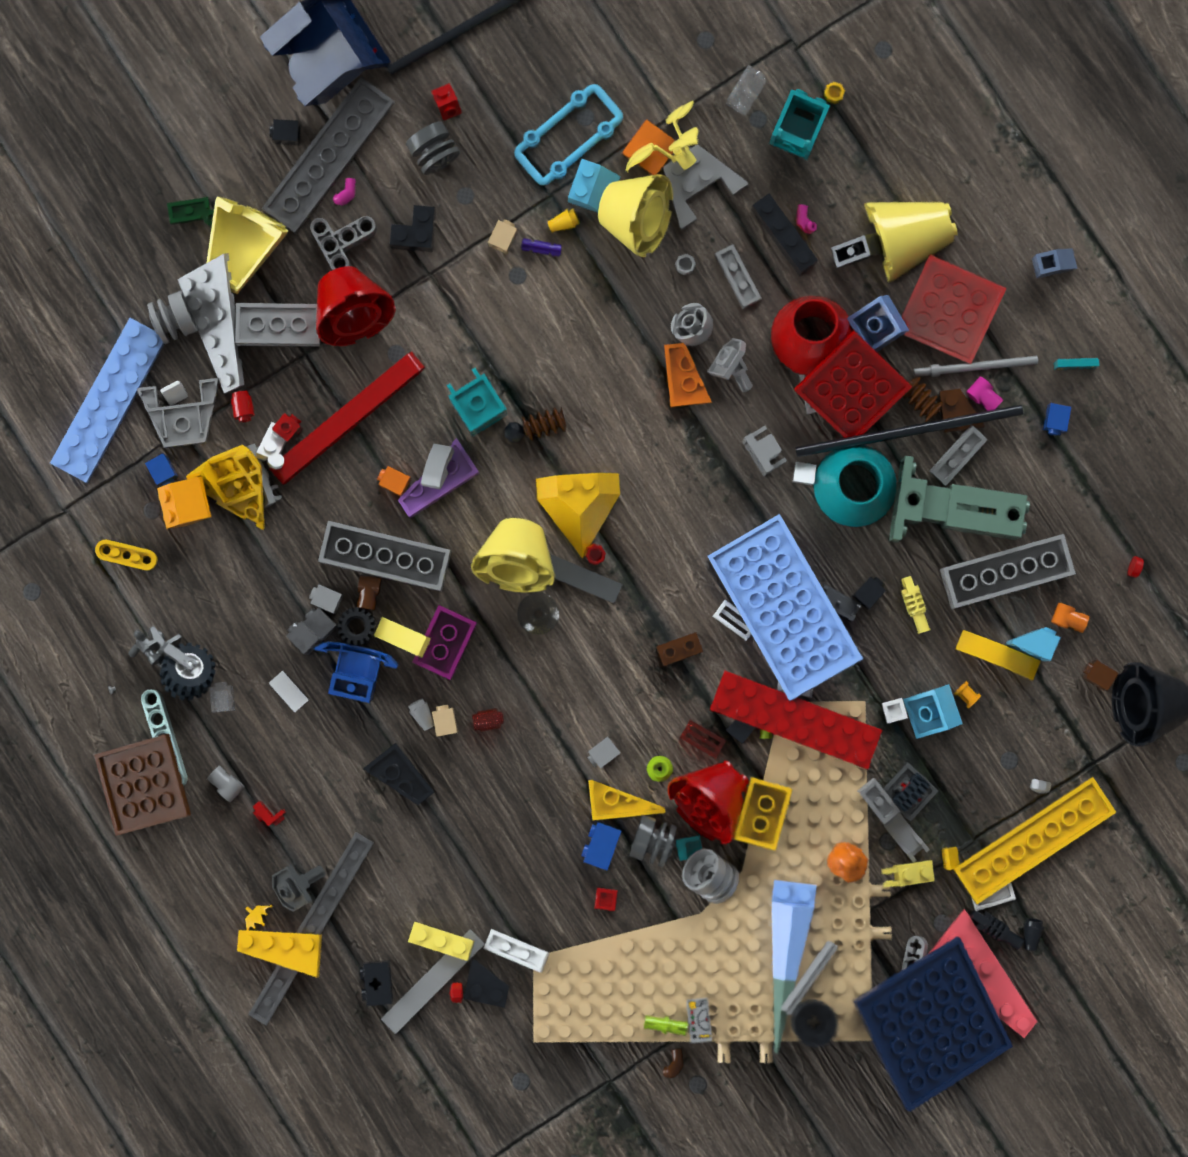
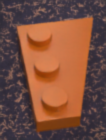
M684 343L664 345L670 407L712 403L687 346Z

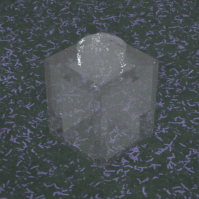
M227 682L215 683V687L209 688L212 713L235 711L233 686H227Z

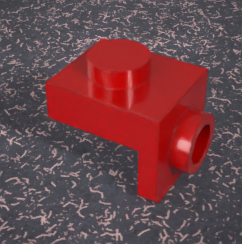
M450 83L431 91L443 120L462 113Z
M284 413L272 427V430L288 442L295 433L299 434L303 430L299 425L302 421L293 414L289 417Z
M262 801L252 806L255 809L253 814L260 822L264 820L268 826L272 824L277 826L285 819L283 816L286 813L285 809H282L274 816Z

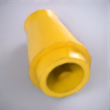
M574 208L571 210L566 209L552 220L547 221L552 233L576 228V225L580 224Z

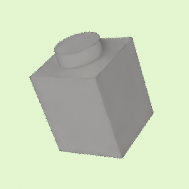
M318 585L317 588L314 587L312 589L309 599H312L310 604L336 614L344 595Z
M607 736L588 751L590 756L587 758L594 767L598 765L602 768L619 755L620 752Z

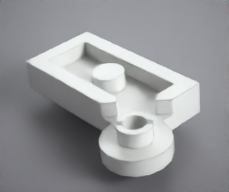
M271 422L256 452V458L264 461L267 460L268 465L273 469H280L284 465V457L281 455V452L287 441L272 430L276 423Z

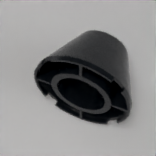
M1131 662L1123 666L1125 669L1116 676L1113 685L1112 711L1115 722L1120 724L1123 731L1120 734L1125 741L1136 747L1147 746L1188 720V686L1184 681L1141 662Z

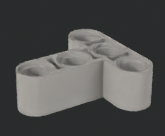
M369 216L361 217L335 232L332 231L328 222L323 218L314 219L310 225L311 232L332 270L336 269L335 264L340 260L346 262L345 266H350V262L344 252L372 238L377 232L375 221ZM364 223L372 224L370 231L364 232L361 230ZM318 225H325L326 230L323 233L315 232ZM346 233H353L354 238L352 241L346 242L343 240ZM328 243H335L336 248L333 251L328 252L325 250V246Z

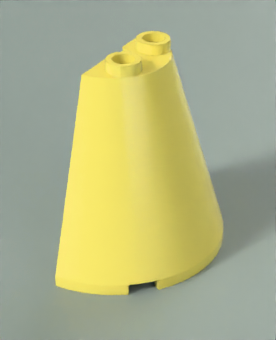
M217 197L215 200L207 263L222 254L229 253L227 264L228 272H231L232 278L230 280L231 292L239 294L246 283L284 239L288 229L279 221L256 209L237 205L238 202L230 199Z
M868 202L864 204L870 224L874 223L876 233H878L885 259L883 266L888 282L894 281L928 259L930 254L934 255L954 242V236L958 235L955 223H951L950 215H952L948 203Z

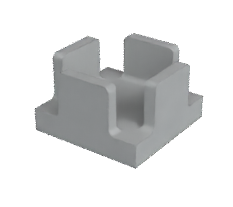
M766 426L747 435L742 441L763 476L768 475L787 462L786 458L773 465L769 462L782 451L772 434L756 441L755 438L767 430Z

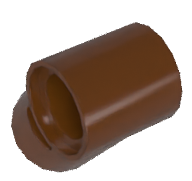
M360 575L358 583V593L360 595L357 607L375 610L376 596H379L381 588V577Z

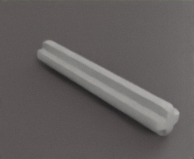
M827 941L782 1005L781 1009L788 1015L793 1014L837 951L838 947L836 944Z

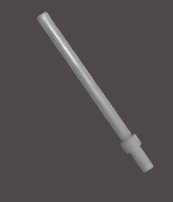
M1029 356L944 366L934 364L926 368L913 369L914 377L929 375L931 377H939L940 374L1038 364V357Z

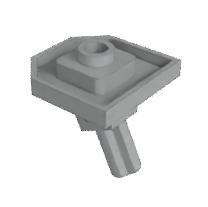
M732 338L722 347L707 371L713 376L729 379L730 376H733L742 392L749 391L752 388V383L745 372L748 369L742 359L745 354L746 343L740 339Z

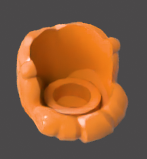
M849 842L837 843L828 855L827 862L830 871L842 877L846 882L853 883L859 881L866 874L868 858L856 845Z

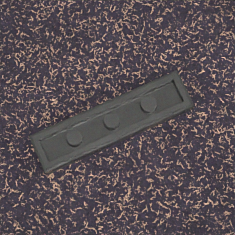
M550 554L555 579L615 604L622 587L621 583Z

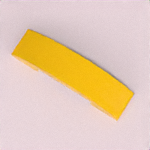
M962 630L955 648L960 652L980 658L1030 680L1034 679L1041 662L1020 651Z

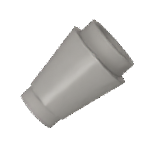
M423 698L408 706L410 709L409 713L424 731L434 726L428 703L424 702Z

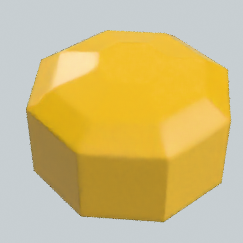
M832 82L826 86L824 96L827 102L836 104L842 101L845 90L842 84Z

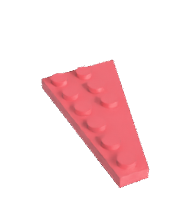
M963 909L929 953L955 937L961 938L998 1017L1025 1038L1035 1026L1037 1020L970 916Z

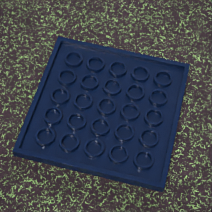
M955 937L853 1000L902 1103L909 1112L1013 1047L970 956L959 937Z

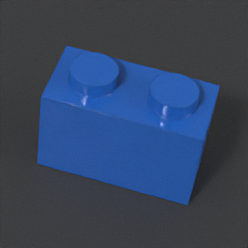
M597 822L596 826L592 824L588 835L592 838L589 845L585 844L581 855L585 857L584 862L608 870L621 830L601 822Z

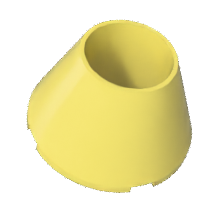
M657 174L610 183L602 194L598 209L600 224L637 256L646 257L648 252L653 253L660 245L667 231L672 211H668L669 200H673V189L669 178Z
M508 518L502 520L473 558L471 564L472 572L481 581L487 584L491 581L499 584V589L512 592L531 593L546 590L547 585L550 584L552 586L555 579L544 530L538 524L526 519Z

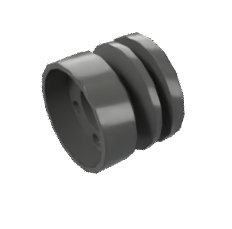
M442 121L424 127L412 135L405 143L413 157L422 155L418 159L417 164L418 166H423L421 171L424 175L442 170L461 153L458 147H454V140L445 141L449 136V132Z
M642 815L629 856L642 861L646 853H650V864H653L656 856H659L658 866L663 868L665 862L671 856L676 841L677 826L671 825L669 832L666 833V822H663L659 830L655 829L656 819Z

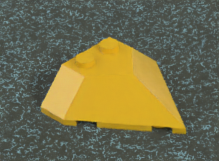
M240 445L215 455L187 474V479L202 476L206 495L216 500V504L244 520L246 518L257 523L256 527L262 530L265 528L262 466L249 448Z
M587 473L537 478V500L583 559L586 547L591 545L620 496L619 474Z

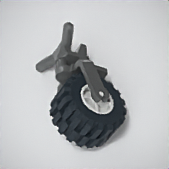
M154 626L149 628L148 639L140 630L134 631V637L137 640L129 650V656L135 657L141 650L147 656L151 665L157 664L161 668V684L166 685L165 690L167 693L171 691V696L174 698L176 695L180 696L179 700H184L185 697H188L189 701L193 700L194 696L197 699L200 698L202 693L205 694L208 691L215 675V662H212L213 657L211 654L207 655L208 650L206 648L202 650L200 649L201 645L196 644V646H192V643H187L184 646L181 643L182 636L180 634L165 642L163 633L160 630H156Z

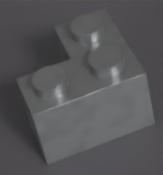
M319 607L316 610L312 608L305 615L307 619L304 622H295L287 630L289 634L286 637L305 655H309L314 650V647L318 646L337 628L334 621Z

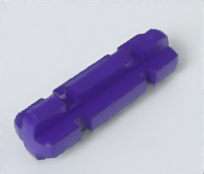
M524 238L521 250L528 252L532 250L534 253L545 255L550 253L552 256L560 257L562 246L559 244L551 245V243L537 240L531 242V239Z

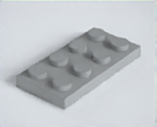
M236 303L235 344L237 346H320V339L316 332L317 304Z

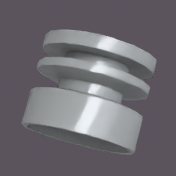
M181 290L168 295V306L161 299L157 300L158 310L153 302L147 305L152 326L164 344L170 343L169 332L174 340L178 339L176 329L180 328L185 336L198 331Z
M701 849L692 854L685 863L682 879L685 886L709 902L718 904L726 901L735 892L739 882V873L734 865L712 850Z

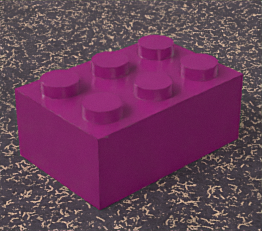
M438 605L424 635L431 638L423 657L415 655L412 662L452 680L478 623Z

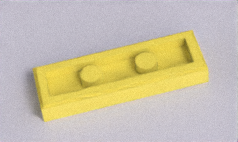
M384 617L381 618L374 634L375 637L419 657H423L431 639Z

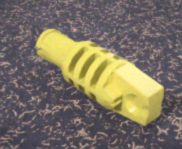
M911 576L902 578L901 582L904 589L901 590V594L908 615L913 617L917 633L920 634L931 630L924 613L926 612V607L919 586L914 585Z

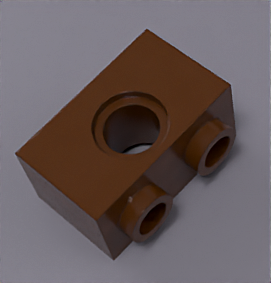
M696 632L656 646L663 666L703 652Z

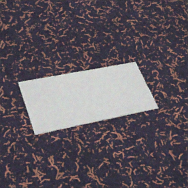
M283 671L269 682L272 688L294 712L308 701L307 697Z

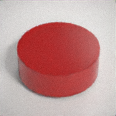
M1137 556L1132 558L1128 567V576L1137 578L1140 575L1144 565L1143 558Z

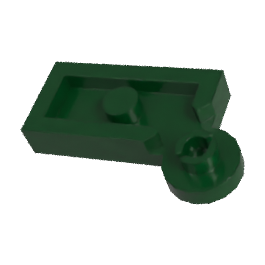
M208 197L167 203L171 225L204 220L208 226L212 227L214 210L210 208Z

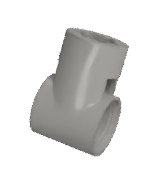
M220 765L207 778L213 786L215 785L218 788L217 792L230 803L245 788L233 775L229 776Z

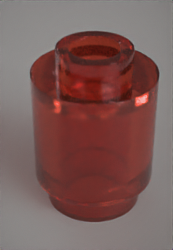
M497 708L477 711V714H472L475 731L480 730L483 732L499 729L501 724L504 723L502 711L498 712Z

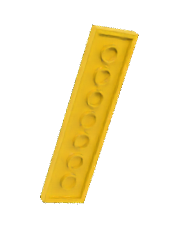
M1091 777L957 865L953 870L975 904H979L1115 814L1116 811L1094 777Z

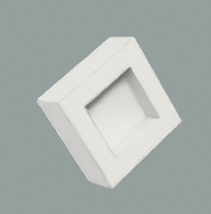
M902 698L881 703L887 724L908 718Z

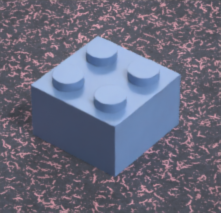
M889 295L878 297L847 318L852 328L876 352L910 331Z

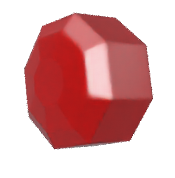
M593 543L586 547L584 555L590 564L598 565L604 561L606 553L601 545Z
M453 982L450 987V999L453 1003H461L463 1001L462 982Z

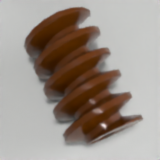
M917 377L909 382L912 388L903 398L911 397L908 404L916 403L914 411L921 409L922 411L919 416L927 415L926 423L941 410L943 402L935 403L938 396L930 397L932 390L924 391L926 383L919 385L921 377Z
M562 407L560 412L553 408L552 414L545 410L544 417L540 412H537L536 419L529 414L528 421L521 416L525 434L531 441H534V434L539 439L542 438V432H545L547 436H550V430L558 434L559 427L563 432H566V422Z

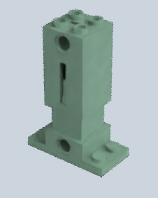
M904 456L901 459L889 542L897 543L906 536L907 525L904 523L917 525L921 521L941 524V529L1011 540L1021 538L1022 534H1025L1027 522H1024L1025 513L1028 514L1030 507L1027 495L952 484L947 488L927 485V480L911 478L912 475H915L916 463L913 462L914 457ZM908 497L914 498L915 506L908 503ZM1008 512L1013 514V521L1008 518Z

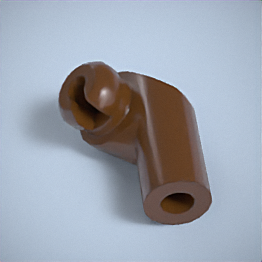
M682 1048L671 1049L673 1062L663 1068V1075L666 1078H675L684 1066Z

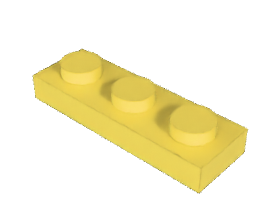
M414 922L408 940L410 943L469 961L475 942Z

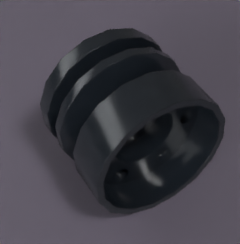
M808 999L799 1003L791 1016L792 1030L796 1037L805 1045L811 1047L824 1046L831 1042L837 1033V1016L833 1009L821 1000ZM815 1016L819 1024H815V1027H812L808 1020H812V1017Z

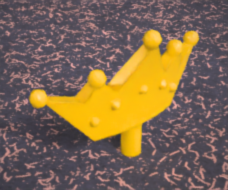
M257 905L253 910L247 906L245 909L250 913L245 919L247 931H249L250 927L255 929V923L265 926L262 915L267 916L266 909L273 906Z

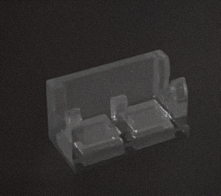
M748 65L728 97L726 105L746 116L767 81L765 79L766 76Z

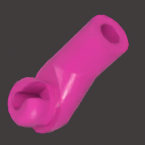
M345 179V189L333 197L336 205L343 206L354 199L356 179Z
M798 205L796 224L804 233L811 234L817 229L816 223H812L807 218L808 206Z

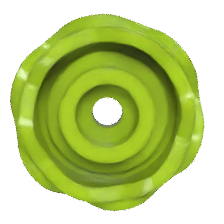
M655 756L647 764V773L656 782L668 780L673 772V766L665 756Z

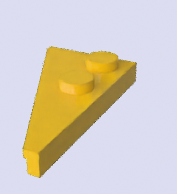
M588 780L592 820L666 813L665 807L594 780Z

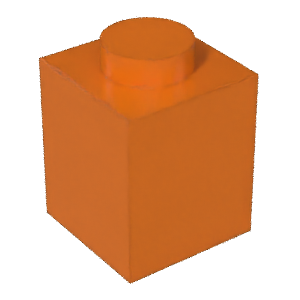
M387 466L386 470H381L377 480L380 481L378 484L380 487L402 496L411 481V477Z

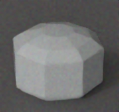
M684 254L678 256L675 266L678 273L688 275L693 272L696 263L692 256Z
M1032 779L1030 789L1037 793H1049L1051 782Z

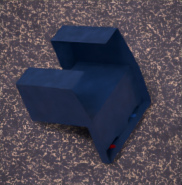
M351 0L300 1L260 36L265 49L272 56L293 54L289 61V72L297 84L292 88L296 92L298 100L304 106L326 104L363 71L385 68L392 63Z

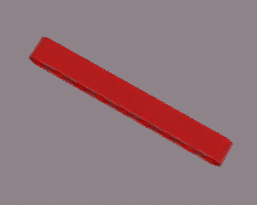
M413 352L406 354L283 456L284 465L280 469L270 467L269 470L282 485L289 482L425 369L424 365Z

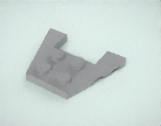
M698 144L689 149L697 159L690 168L683 170L677 161L674 163L671 161L663 167L665 176L669 178L672 184V201L681 230L697 220L686 201L717 180L721 179L732 196L748 186L747 181Z
M218 378L199 380L201 402L159 407L156 386L137 388V392L144 403L164 448L207 443L219 385Z

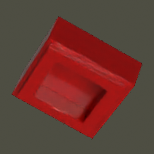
M597 887L594 909L615 911L618 890Z

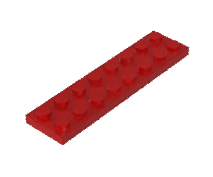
M725 670L710 710L866 770L869 768L882 730L805 700L795 698L789 701L787 695L781 691Z

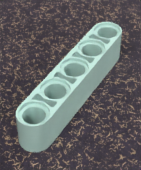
M147 690L142 694L141 702L152 738L161 736L163 733L170 735L182 783L185 786L188 780L164 698L157 690ZM151 693H154L157 697L154 705H150L147 700ZM157 713L163 716V722L160 725L155 724L153 719Z

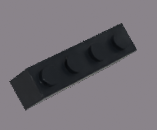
M770 193L752 205L751 211L799 276L817 264L818 259Z

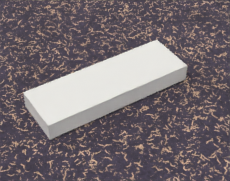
M491 929L484 946L485 950L542 973L549 956V952Z

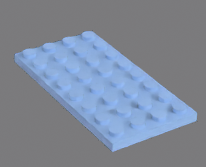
M780 514L708 555L710 562L789 701L863 660Z

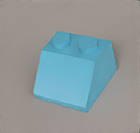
M581 159L568 195V202L598 213L604 190L610 183L620 181L621 177L599 164Z
M1045 627L1011 639L1005 645L1045 662L1051 661L1060 637L1056 636V631Z
M949 684L903 699L916 739L963 724Z

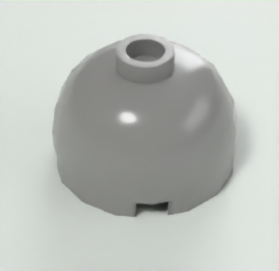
M690 303L681 308L683 311L679 315L676 313L672 319L671 331L685 345H700L712 334L713 319L708 310L699 303Z

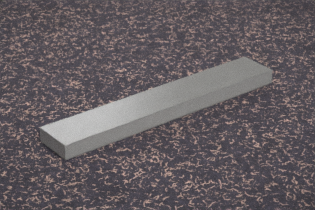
M471 929L463 936L475 941L469 960L485 945ZM445 954L381 1020L396 1034L468 961Z

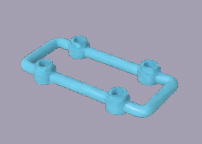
M592 84L583 91L573 92L571 101L536 131H527L524 134V141L515 148L514 155L538 184L547 185L554 179L564 178L567 168L601 139H610L614 134V128L622 122L623 113L599 85ZM595 92L615 115V118L610 122L600 123L596 134L564 161L554 162L551 165L550 172L545 177H542L522 152L528 147H537L542 135L574 108H583L587 104V98Z

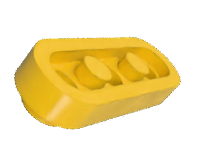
M101 540L95 547L97 557L104 561L146 571L154 569L158 563L157 555L148 549L111 540ZM105 547H110L109 554L104 553ZM125 552H130L131 556L129 559L124 558ZM147 556L151 558L149 564L144 563V559Z

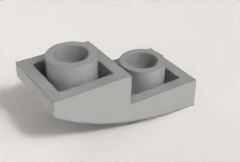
M433 444L423 471L422 486L441 489L448 475L447 466L454 454L453 447Z

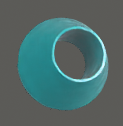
M866 445L830 452L821 461L815 473L814 494L816 501L827 517L841 525L862 527L878 521L889 511L896 496L897 480L892 465L882 453ZM858 465L872 473L876 489L871 500L854 502L842 493L839 486V476L845 467Z

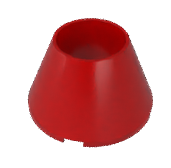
M344 266L336 268L324 275L318 283L316 332L322 342L331 346L356 344L355 340L365 336L369 339L382 331L391 322L396 312L395 301L388 292L356 267Z
M804 296L792 300L778 312L772 325L771 343L775 355L791 371L807 376L854 330L847 319L849 317L848 314L836 302L825 297ZM806 317H818L829 324L832 334L821 341H809L797 333L795 325Z

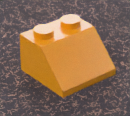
M202 476L157 488L166 529L188 526L211 517Z

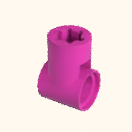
M981 376L966 391V394L977 404L981 403L988 411L995 410L1003 401L993 391V386Z

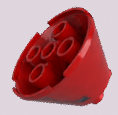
M724 761L723 763L673 778L668 784L667 791L670 800L674 799L678 806L676 811L692 829L712 842L717 839L721 841V844H727L735 837L748 791L747 785L749 780L745 775L739 774L730 762Z

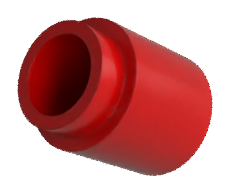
M238 391L233 393L231 404L234 419L239 420L240 423L251 421L255 413L252 397L249 395V392Z

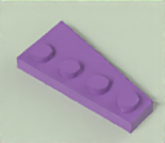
M457 438L451 445L454 454L447 466L448 475L441 489L422 486L421 477L398 499L409 518L414 517L480 474Z

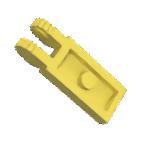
M932 860L893 865L891 868L882 869V874L889 875L894 873V880L883 882L884 887H901L935 881Z

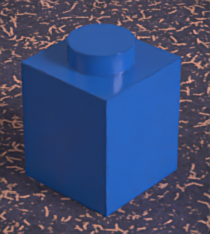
M1054 403L1047 405L1043 430H1047L1048 434L1060 436L1061 433L1067 432L1071 407Z
M164 453L145 463L156 485L159 487L174 483V479L178 477L167 455Z

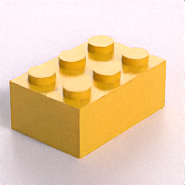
M751 777L734 839L776 851L793 789Z

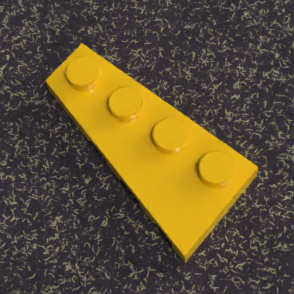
M239 930L237 951L314 977H319L322 935Z

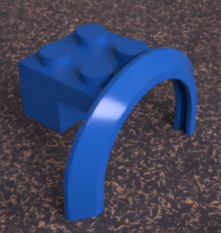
M325 642L314 647V650L323 652L340 651L336 670L332 674L328 694L370 703L373 700L381 661L385 663L384 666L398 668L399 666L391 655L362 646L339 642Z

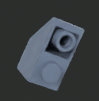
M1056 249L1036 254L1032 258L1036 278L1077 269L1073 249Z

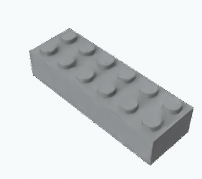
M328 521L318 562L442 592L452 551Z
M1064 534L940 569L951 609L1076 574Z

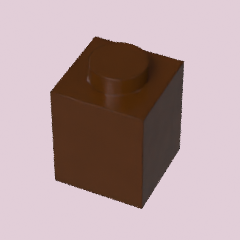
M1093 660L1092 663L1088 662L1083 670V673H1085L1083 679L1103 691L1109 690L1118 675V672L1098 660Z

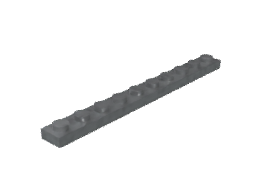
M355 832L297 933L321 934L374 842ZM277 965L248 1015L267 1025L298 971Z

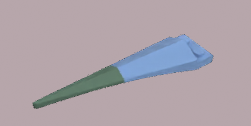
M774 880L772 938L776 1054L779 1051L788 1015L781 1007L794 990L814 910L817 886L814 884Z

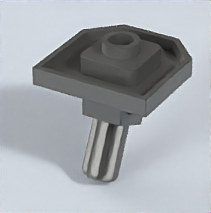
M290 864L272 875V888L281 904L294 912L313 901L306 888L323 878L326 874L324 869L318 865L305 874L302 873L298 876L294 867Z

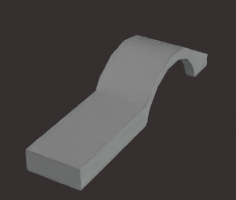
M872 778L857 790L882 822L888 833L913 863L917 861L914 855L920 850L924 849L926 852L930 850L907 823L900 810L875 778Z

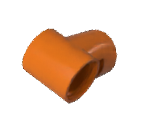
M1058 603L1051 623L1066 629L1070 627L1075 631L1083 633L1088 624L1089 616L1076 612V609L1069 605Z

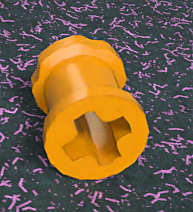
M965 681L954 692V695L959 696L969 709L981 695L976 694L968 686L969 683Z

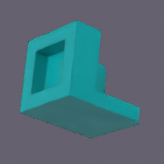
M700 834L679 838L675 841L679 861L687 860L696 851L702 849Z

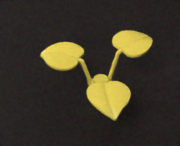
M690 101L677 108L666 119L667 124L673 122L679 139L674 141L668 148L670 151H673L674 156L659 146L649 143L638 149L631 156L626 166L627 172L631 167L648 158L656 150L670 158L673 163L677 161L683 170L690 168L697 161L688 146L698 144L697 135L699 129L694 127L682 134L678 126L679 119L688 114L693 107L694 101Z

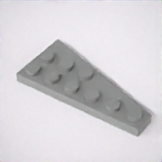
M229 253L220 255L178 279L224 394L230 393L244 385L242 361L239 359L238 347L235 344L236 311L234 294L231 293L230 280L232 278L231 272H228L227 264Z

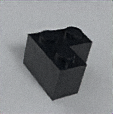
M414 205L412 226L391 224V249L433 252L435 207Z

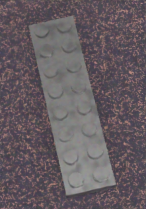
M360 77L264 204L262 210L296 234L395 102Z

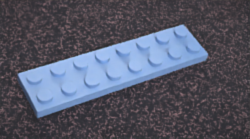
M129 318L50 464L86 483L89 482L138 393L137 388L142 386L164 346L163 341L154 330Z

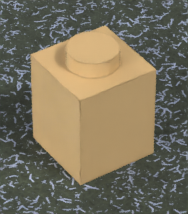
M498 220L488 241V246L508 254L518 233L515 224L508 220L503 222Z
M448 705L436 707L437 711L432 712L436 736L458 733L454 708H449Z

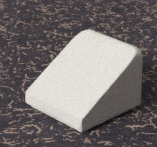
M178 380L160 390L170 405H174L188 397L183 384Z
M796 462L792 482L813 486L816 465Z

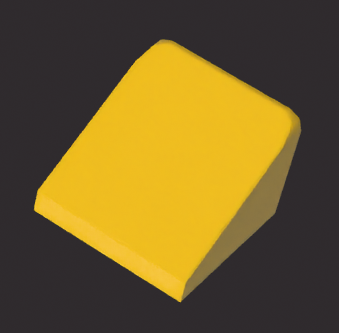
M942 848L944 869H954L960 864L958 848Z

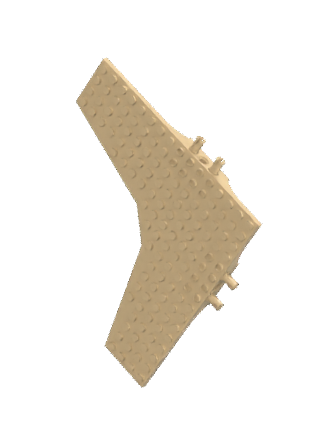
M865 701L810 702L866 724ZM774 735L763 781L793 789L776 851L748 844L743 869L739 873V882L735 892L724 902L718 904L710 903L700 914L550 952L542 973L533 970V1042H691L686 1000L708 998L712 1041L718 1043L717 1063H723V1054H725V1063L731 1062L730 1043L732 1041H758L760 1043L759 1062L765 1063L766 1053L767 1063L773 1062L772 1043L775 1041L772 896L774 880L817 885L814 910L794 988L827 941L833 942L838 947L801 1002L808 999H817L825 1002L833 1009L837 1016L838 1029L832 1041H872L853 1000L872 989V939L892 940V934H883V932H891V926L872 927L870 925V899L872 897L891 898V892H882V890H890L891 888L884 887L883 884L871 885V882H869L868 804L857 791L867 783V770ZM849 842L856 845L868 858L866 874L859 881L848 883L842 877L830 871L827 862L828 855L837 843ZM646 1015L663 1019L669 1017V1020L688 1022L686 1036L670 1032L663 1034L662 1031L644 1029ZM787 1015L781 1041H800L792 1030V1015ZM814 1016L812 1020H808V1023L815 1027V1024H819V1021Z

